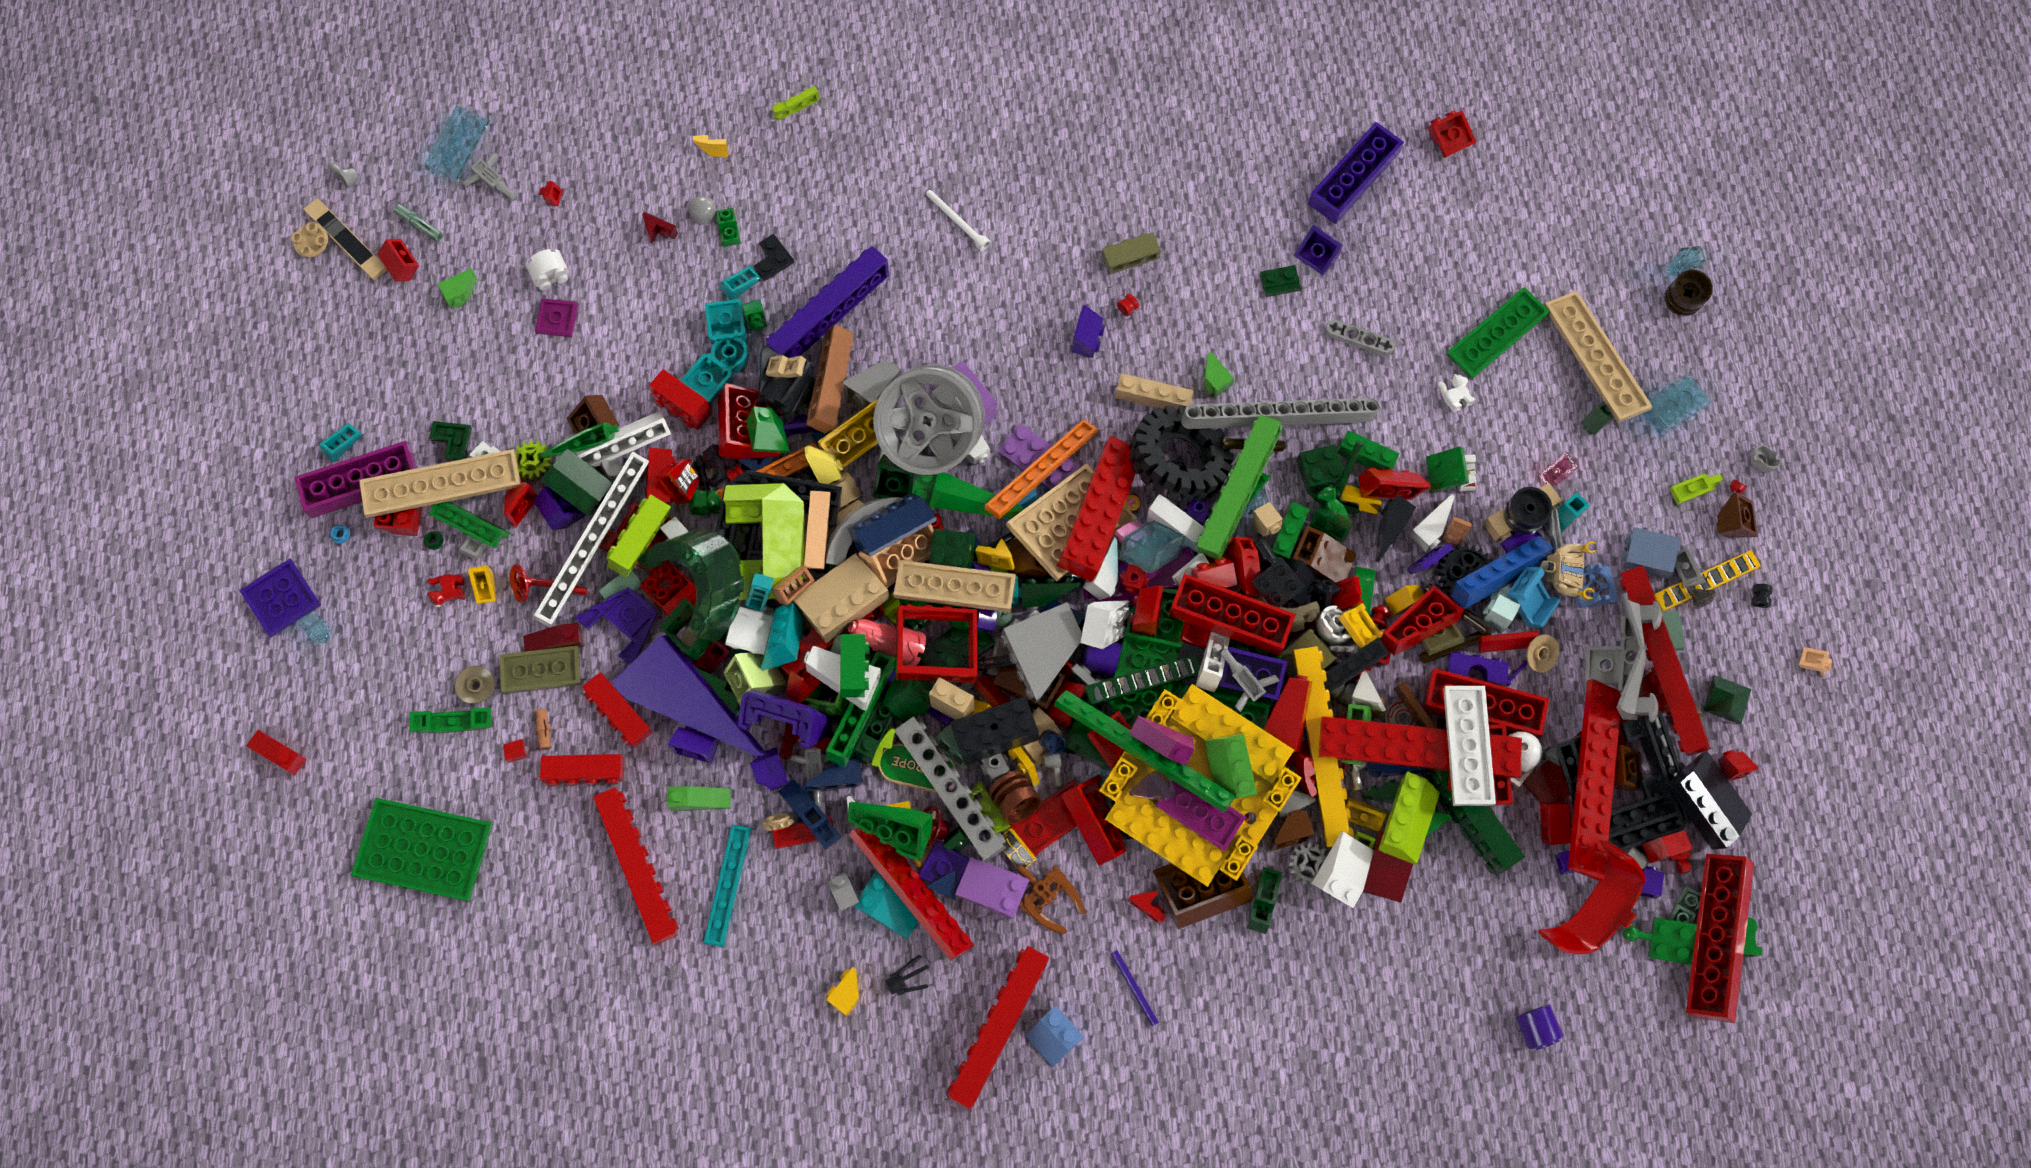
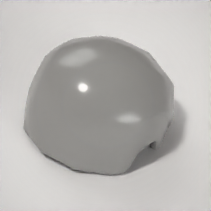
M698 196L692 199L689 203V212L694 222L703 225L715 220L717 209L711 198Z
M1765 445L1755 447L1750 457L1753 467L1763 473L1777 469L1781 465L1782 460L1777 459V451H1773Z

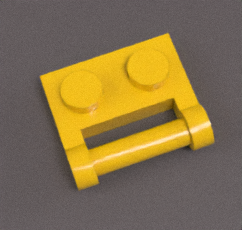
M1360 604L1338 617L1356 645L1359 646V649L1378 637L1381 639L1383 635L1382 630L1379 631L1366 612L1364 604Z

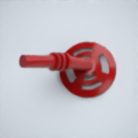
M519 564L513 565L510 570V585L515 599L520 603L527 600L531 585L551 588L555 581L530 578ZM575 586L572 593L586 596L588 588Z

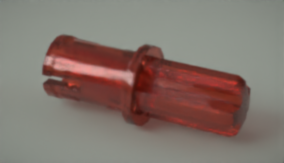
M786 722L784 735L781 737L782 745L779 754L783 760L791 758L793 745L796 743L794 734H792L793 724Z

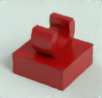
M547 181L546 187H541L538 195H543V199L551 206H559L563 190L555 182Z

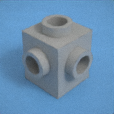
M1000 753L981 760L982 765H980V769L984 776L988 775L991 783L1010 773L1007 766L1010 763L1005 754L1001 755Z

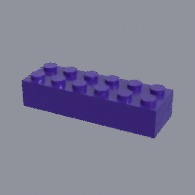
M1375 122L1311 192L1308 205L1334 224H1337L1400 154L1404 141Z

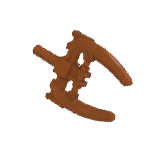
M1021 864L1016 871L1022 877L1029 879L1028 883L1032 888L1029 895L1028 893L1024 895V900L1020 902L1019 907L1044 927L1054 932L1065 934L1067 932L1066 928L1049 919L1042 913L1045 905L1051 906L1053 904L1051 901L1057 899V893L1064 890L1073 901L1078 912L1085 914V908L1078 892L1066 878L1067 876L1056 865L1052 867L1053 870L1051 872H1047L1044 875L1046 877L1043 880L1040 879L1038 881ZM1053 882L1057 883L1055 890L1050 891V885ZM1038 898H1042V903L1036 906L1034 902Z

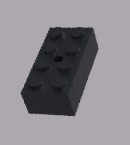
M1026 696L950 722L964 765L1040 740L1039 731Z

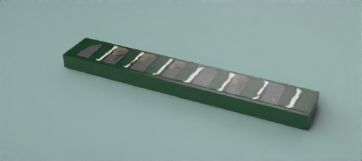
M1196 655L1090 684L1085 686L1084 690L1089 704L1093 706L1197 676L1200 665Z

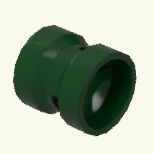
M906 619L905 624L911 630L921 631L923 627H928L931 621Z

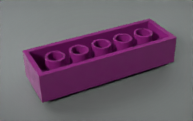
M402 441L295 476L294 479L303 511L310 518H314L363 502L359 480L417 469L418 467L412 448L407 441Z

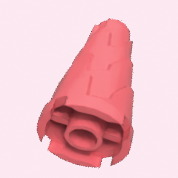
M866 619L851 621L848 627L850 634H865V642H869V647L873 648L872 650L892 656L896 662L895 626ZM903 627V665L916 666L921 658L917 657L919 652H924L926 636L923 632Z

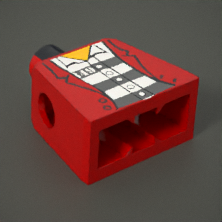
M682 459L671 463L656 477L676 505L691 501L700 481V477L694 470L696 463L691 459Z

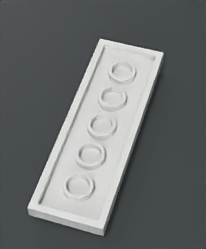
M1445 686L1443 691L1453 806H1494L1496 801L1485 686Z

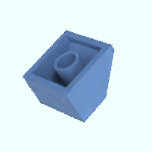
M1057 1006L1052 1008L1025 1035L1052 1067L1084 1038Z

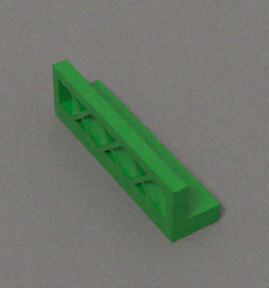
M450 501L433 504L429 515L496 549L502 537L508 538L511 533Z

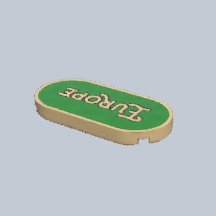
M893 744L891 749L885 748L883 750L879 770L887 781L937 793L904 744ZM926 752L925 760H931L934 752ZM949 758L948 765L950 768L955 767L954 762ZM939 767L936 770V776H942L945 773V768ZM950 783V784L947 786V789H948L949 787H951V786L953 785V783Z

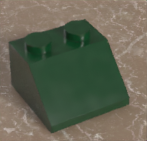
M895 673L882 705L898 721L904 724L913 716L917 718L929 709V693L932 688L925 681L895 679Z

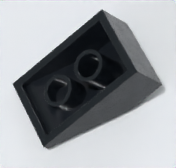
M1398 494L1394 500L1391 498L1388 500L1380 513L1383 517L1379 525L1375 560L1378 563L1416 509V506Z

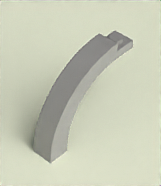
M900 497L875 499L850 511L835 526L827 539L825 563L840 565L845 561L849 546L853 541L848 529L853 527L855 522L864 521L870 518L869 516L872 513L881 512L886 509L887 505L894 502L898 503L903 499Z

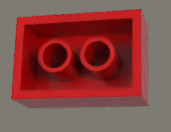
M664 369L649 384L650 394L654 397V403L660 408L665 407L668 409L669 414L674 418H681L684 425L690 429L693 427L699 430L712 415L707 399Z

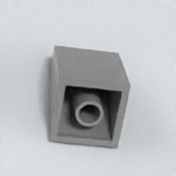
M884 360L846 379L843 382L845 398L861 409L866 408L880 397L884 389L893 380L901 376L900 368L895 363H889Z

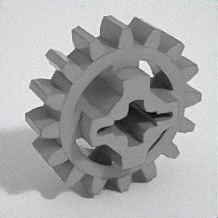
M1308 843L1306 848L1301 844L1299 850L1295 848L1293 850L1294 855H1290L1288 858L1292 861L1288 864V867L1293 869L1289 874H1295L1294 881L1296 882L1300 879L1301 886L1306 882L1309 887L1313 886L1311 883L1319 871L1318 868L1328 856L1324 855L1325 848L1321 851L1318 849L1319 844H1316L1314 848L1311 843ZM1301 855L1302 862L1297 866L1298 857ZM1309 862L1313 863L1314 866L1311 868L1307 867L1306 864ZM1301 873H1305V874L1309 875L1310 878L1305 877V876L1302 875Z

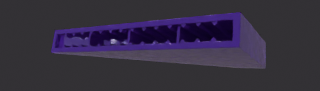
M660 635L611 682L619 694L628 700L757 757L764 756L767 753L748 730L738 727L739 719L667 635Z

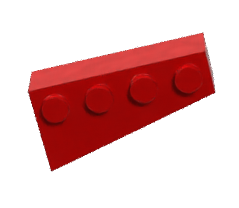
M1434 585L1383 632L1381 641L1386 649L1395 656L1460 621L1464 609Z

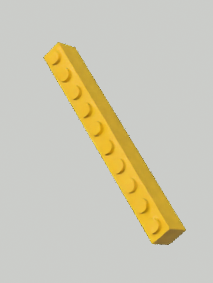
M1318 646L1296 649L1292 653L1296 674L1307 676V681H1312L1305 729L1310 757L1316 772L1313 776L1316 782L1315 788L1318 792L1317 799L1326 847H1333L1341 831L1353 838L1354 833L1352 827L1349 828L1348 820L1351 819L1349 807L1346 808L1344 800H1347L1346 788H1342L1341 780H1344L1342 768L1338 767L1337 760L1340 759L1318 757L1321 717H1333L1332 709H1328L1327 701H1330L1329 690H1325L1324 682H1327L1326 672L1321 669L1323 654L1322 651H1318Z

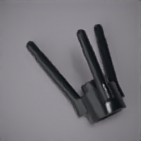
M920 955L909 961L895 973L890 974V978L885 980L892 995L897 993L900 996L907 992L928 988V985L924 984L903 989L906 986L905 980L929 968V965H925L903 977L900 975L921 958Z

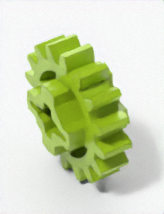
M530 440L528 445L522 442L523 447L516 446L518 451L515 452L519 476L522 475L523 480L529 477L531 481H534V477L537 476L540 480L541 474L545 475L547 473L546 469L551 468L549 463L553 462L552 457H544L543 459L540 456L548 448L545 444L542 445L540 441L534 444Z

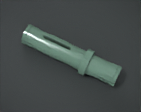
M401 204L395 207V214L403 218L408 225L416 227L436 242H439L444 237L442 232L421 219L416 212H411Z

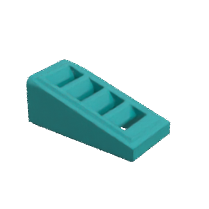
M748 266L721 281L720 290L729 300H734L759 282L761 277L751 266ZM748 273L752 279H749L746 274Z
M348 423L319 444L320 451L334 463L362 434ZM346 432H350L353 436L349 437Z
M758 573L754 574L745 607L764 611L773 583L772 577Z

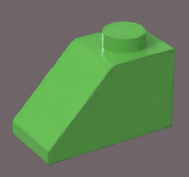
M471 268L438 283L451 309L461 307L468 301L477 277Z
M1209 352L1205 366L1204 389L1208 394L1217 397L1232 386L1234 377L1214 354Z

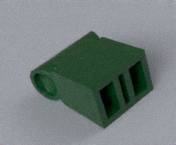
M1072 718L1073 727L1063 735L1066 745L1062 752L1077 755L1110 772V767L1086 735L1092 729Z

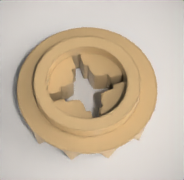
M788 813L771 815L762 822L763 829L776 831L787 828L794 823V816Z

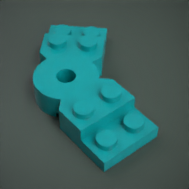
M741 299L704 303L708 337L710 343L713 344L711 354H703L680 380L707 399L709 405L721 392L725 383L731 384L734 381L733 374L743 370L749 361V352L745 343L747 334ZM729 352H733L731 356L726 355Z

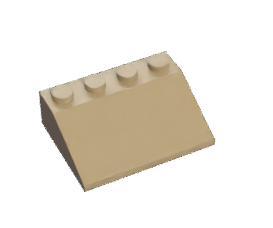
M854 554L808 586L793 601L824 642L827 643L836 635L846 630L852 620L855 621L856 619L863 618L890 597L887 588L879 578Z

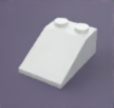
M1341 831L1311 884L1354 908L1364 890L1374 850Z

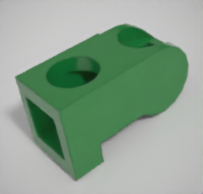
M1750 917L1747 920L1743 956L1758 957L1762 955V947H1756L1755 933L1758 926L1756 921Z

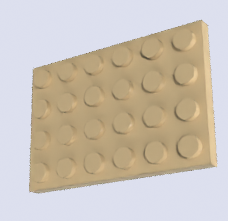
M1087 463L1006 523V527L1056 582L1069 573L1056 565L1093 474V469ZM1125 504L1111 539L1116 536L1114 534L1116 530L1137 519Z

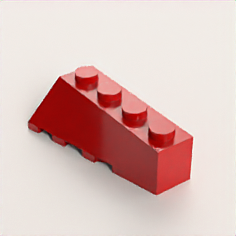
M1100 774L1061 794L1098 866L1126 852L1119 829L1105 820L1111 809H1108L1105 800L1107 796L1099 791L1101 788L1099 782L1102 781Z

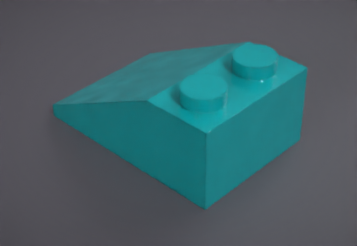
M875 871L860 895L859 902L854 905L855 909L908 940L918 920L882 875Z

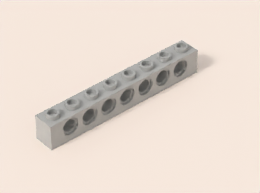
M913 716L895 729L896 734L983 860L989 861L1006 849L1003 844L1006 840L1000 832L996 833L992 827L995 824L988 815L984 817L981 812L983 807L977 799L973 801L969 795L972 791L967 784H961L958 779L961 777L955 767L950 768L947 763L949 758L944 751L939 752L936 748L938 742L933 735H927L925 732L927 727L921 719L917 720ZM917 735L923 736L920 744H914V738ZM928 751L934 752L931 760H925V754ZM939 767L945 768V773L942 776H936V770ZM950 783H956V790L949 793L947 786ZM961 799H967L968 801L964 809H959L958 807ZM973 815H978L979 822L976 825H970L969 819ZM985 831L990 832V839L986 842L981 841V834Z

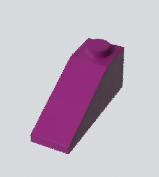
M1141 716L1137 717L1129 732L1132 736L1163 756L1183 765L1188 763L1195 749L1192 737Z

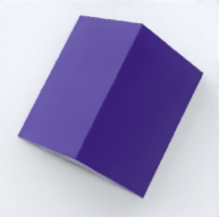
M1312 225L1294 256L1324 275L1339 257L1343 244L1315 225Z

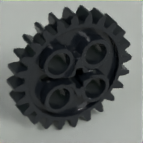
M1458 544L1453 550L1439 559L1440 563L1437 565V568L1440 570L1436 575L1441 576L1438 583L1444 584L1441 590L1447 589L1446 594H1452L1456 581L1463 577L1475 563L1478 566L1471 573L1493 562L1494 559L1488 560L1487 556L1489 553L1483 555L1482 548L1476 551L1475 545L1469 549L1468 544H1465L1463 547Z

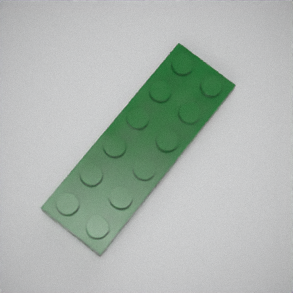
M1523 287L1447 351L1446 355L1472 380L1548 316L1550 311Z

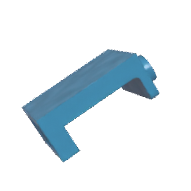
M1525 567L1507 593L1512 601L1520 605L1518 612L1528 627H1543L1560 603L1559 598L1549 596L1540 579L1545 574L1542 567Z

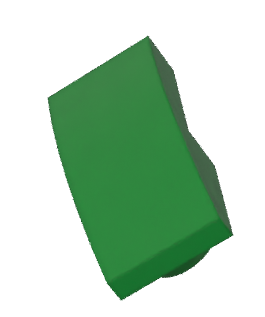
M734 208L716 211L723 247L741 244Z

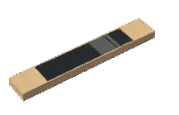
M318 198L304 208V211L326 230L327 234L373 281L387 271L384 264Z

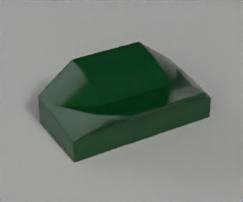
M1317 508L1309 527L1324 532L1333 539L1344 543L1352 524L1345 517L1329 509Z

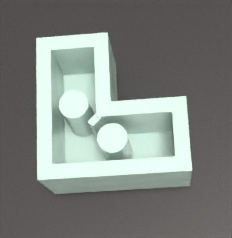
M1507 586L1490 596L1491 600L1482 612V615H1484L1483 620L1502 632L1513 621L1520 607L1518 603L1512 601L1507 593L1511 588Z

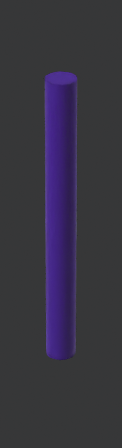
M1118 950L1111 953L1113 960L1151 1026L1159 1023Z

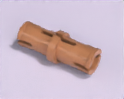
M547 709L535 711V733L538 736V750L541 751L551 748L549 734L551 727L548 724Z

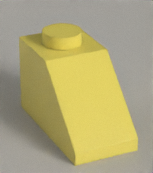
M811 446L805 447V456L819 483L828 484L842 478L841 471L843 466L839 459L836 460L834 454Z

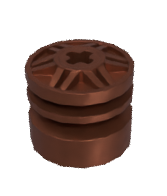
M1013 771L1003 775L989 790V797L995 806L999 808V812L1008 824L1020 823L1029 818L1038 810L1042 801L1022 771Z

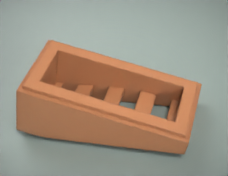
M1454 517L1447 526L1441 541L1446 544L1450 543L1453 547H1456L1458 544L1461 545L1472 524Z
M802 565L774 585L771 591L780 604L788 605L815 580L806 566ZM801 574H802V576H803L804 579H805L804 582H803L802 579L800 578V575H801Z

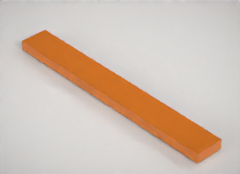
M1084 419L1080 421L986 503L985 510L1000 519L1097 434L1098 429Z

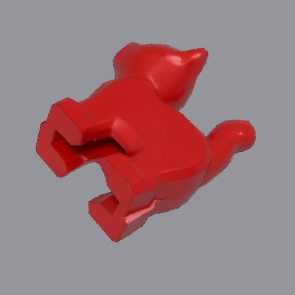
M444 574L427 580V583L430 585L440 583L441 591L427 593L430 602L435 607H441L445 601L465 600V591H463L462 587L457 588L458 585H465L463 575Z

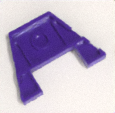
M627 587L607 598L606 601L591 607L586 612L576 615L575 619L587 630L602 616L610 621L631 640L618 654L624 662L630 665L639 656L658 612L632 589Z

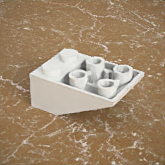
M745 600L735 601L725 645H729L733 649H744L752 654L764 655L774 608L765 606L764 611H758L745 607Z
M1103 601L1089 604L1080 643L1103 649L1124 637L1126 626H1124L1125 619L1128 618L1130 613L1129 601Z

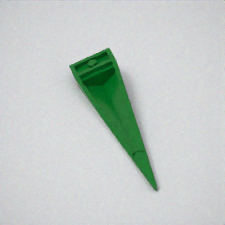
M945 472L932 475L916 474L911 494L922 497L928 507L994 516L985 510V504L996 496L995 494ZM1016 504L1001 518L1012 519L1023 511L1025 507Z

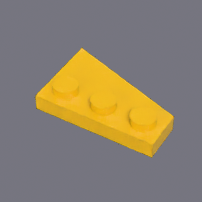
M1018 747L1007 751L1011 759H1015L1018 763L1019 769L1026 775L1033 787L1039 784L1040 781L1035 766L1022 748Z

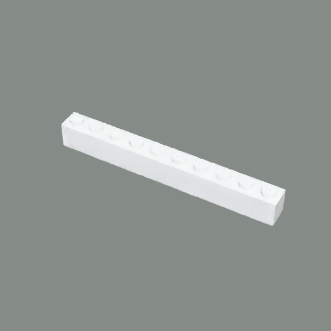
M632 451L534 614L533 619L549 628L553 625L649 463L647 459Z

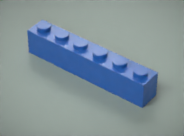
M1538 536L1456 581L1451 597L1463 609H1466L1516 581L1525 567H1540L1544 560L1547 561L1548 555H1551L1553 547L1541 536Z

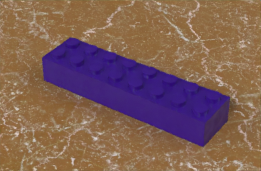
M873 246L868 250L862 251L858 259L851 261L842 273H838L829 285L823 286L820 293L815 297H811L802 309L799 308L794 313L791 319L784 321L775 333H771L765 341L766 346L787 358L801 356L825 335L827 329L837 324L889 277L888 259Z

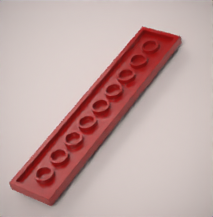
M1591 679L1587 680L1568 869L1597 881L1605 880L1607 854L1599 841L1601 839L1605 842L1609 839L1620 713L1616 706L1621 695L1617 689Z
M1321 717L1318 757L1444 771L1450 770L1446 729ZM1489 734L1493 776L1520 778L1522 738Z

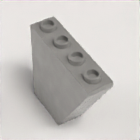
M1068 602L1008 626L1001 633V641L1004 647L1007 646L1010 651L1008 654L1012 664H1016L1018 669L1017 676L1020 682H1024L1026 686V696L1029 700L1032 699L1034 704L1040 700L1081 642L1082 632Z

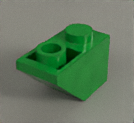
M760 300L742 304L750 331H760L767 327Z

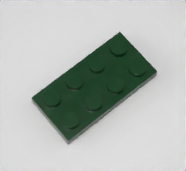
M953 627L927 644L924 652L918 653L917 657L921 659L916 666L965 667V661H968V629ZM977 629L978 658L994 647L996 643L987 631ZM928 681V683L933 688L936 681Z

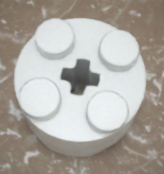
M550 249L540 251L531 256L532 261L530 263L527 261L525 264L534 285L540 287L543 291L549 289L551 284L555 282L564 283L568 280L569 270L560 251L555 249L556 252H551Z

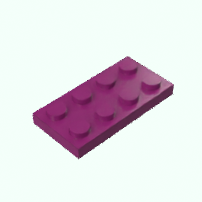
M1173 780L1156 804L1157 808L1223 852L1246 818V816L1231 806L1225 812L1220 811Z

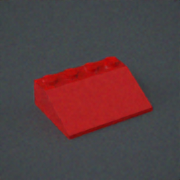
M727 383L724 384L718 396L719 456L732 459L780 456L781 453L753 451L746 419L753 407L771 408L768 405L763 406L757 402L758 390Z

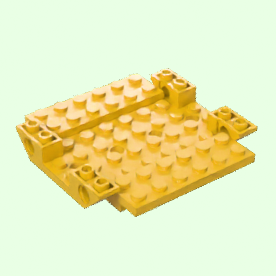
M1191 684L1182 700L1164 689L1146 719L1192 737L1195 749L1186 765L1212 782L1213 779L1204 740L1244 732L1257 795L1234 799L1230 806L1244 816L1248 812L1253 813L1255 821L1252 824H1248L1244 820L1223 852L1156 807V804L1172 780L1127 751L1123 752L1099 790L1115 801L1105 820L1207 887L1218 869L1237 881L1258 848L1257 845L1277 813L1282 810L1302 778L1284 767L1294 749L1193 684Z

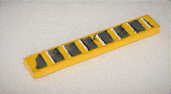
M1752 550L1702 572L1706 581L1703 584L1685 587L1683 582H1680L1655 593L1661 611H1666L1760 568L1761 565Z

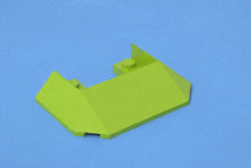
M784 483L726 485L723 498L726 504V524L762 523L763 560L726 561V578H724L727 601L746 600L755 573L772 577L773 587L804 565V502ZM801 574L800 578L802 579V581H804L805 579ZM770 591L768 599H776L772 591Z

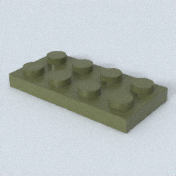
M578 646L499 655L502 694L581 685L580 651Z

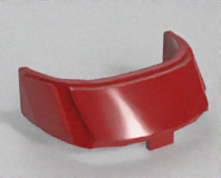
M1600 839L1599 841L1607 854L1605 880L1598 882L1583 906L1570 920L1555 928L1538 930L1542 938L1566 953L1578 955L1598 951L1621 925L1628 929L1637 916L1631 910L1641 895L1646 881L1645 873L1632 856L1607 840L1604 842Z

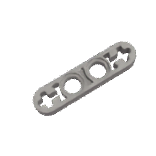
M1338 320L1329 321L1325 328L1326 334L1331 338L1382 356L1391 355L1395 349V343L1392 339ZM1333 326H1336L1335 332L1331 331ZM1350 331L1354 332L1356 334V338L1350 339L1347 337L1346 333ZM1367 337L1371 338L1374 343L1367 345L1364 339ZM1385 344H1388L1387 350H1384Z

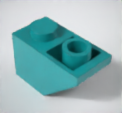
M1578 492L1557 509L1561 533L1590 506Z

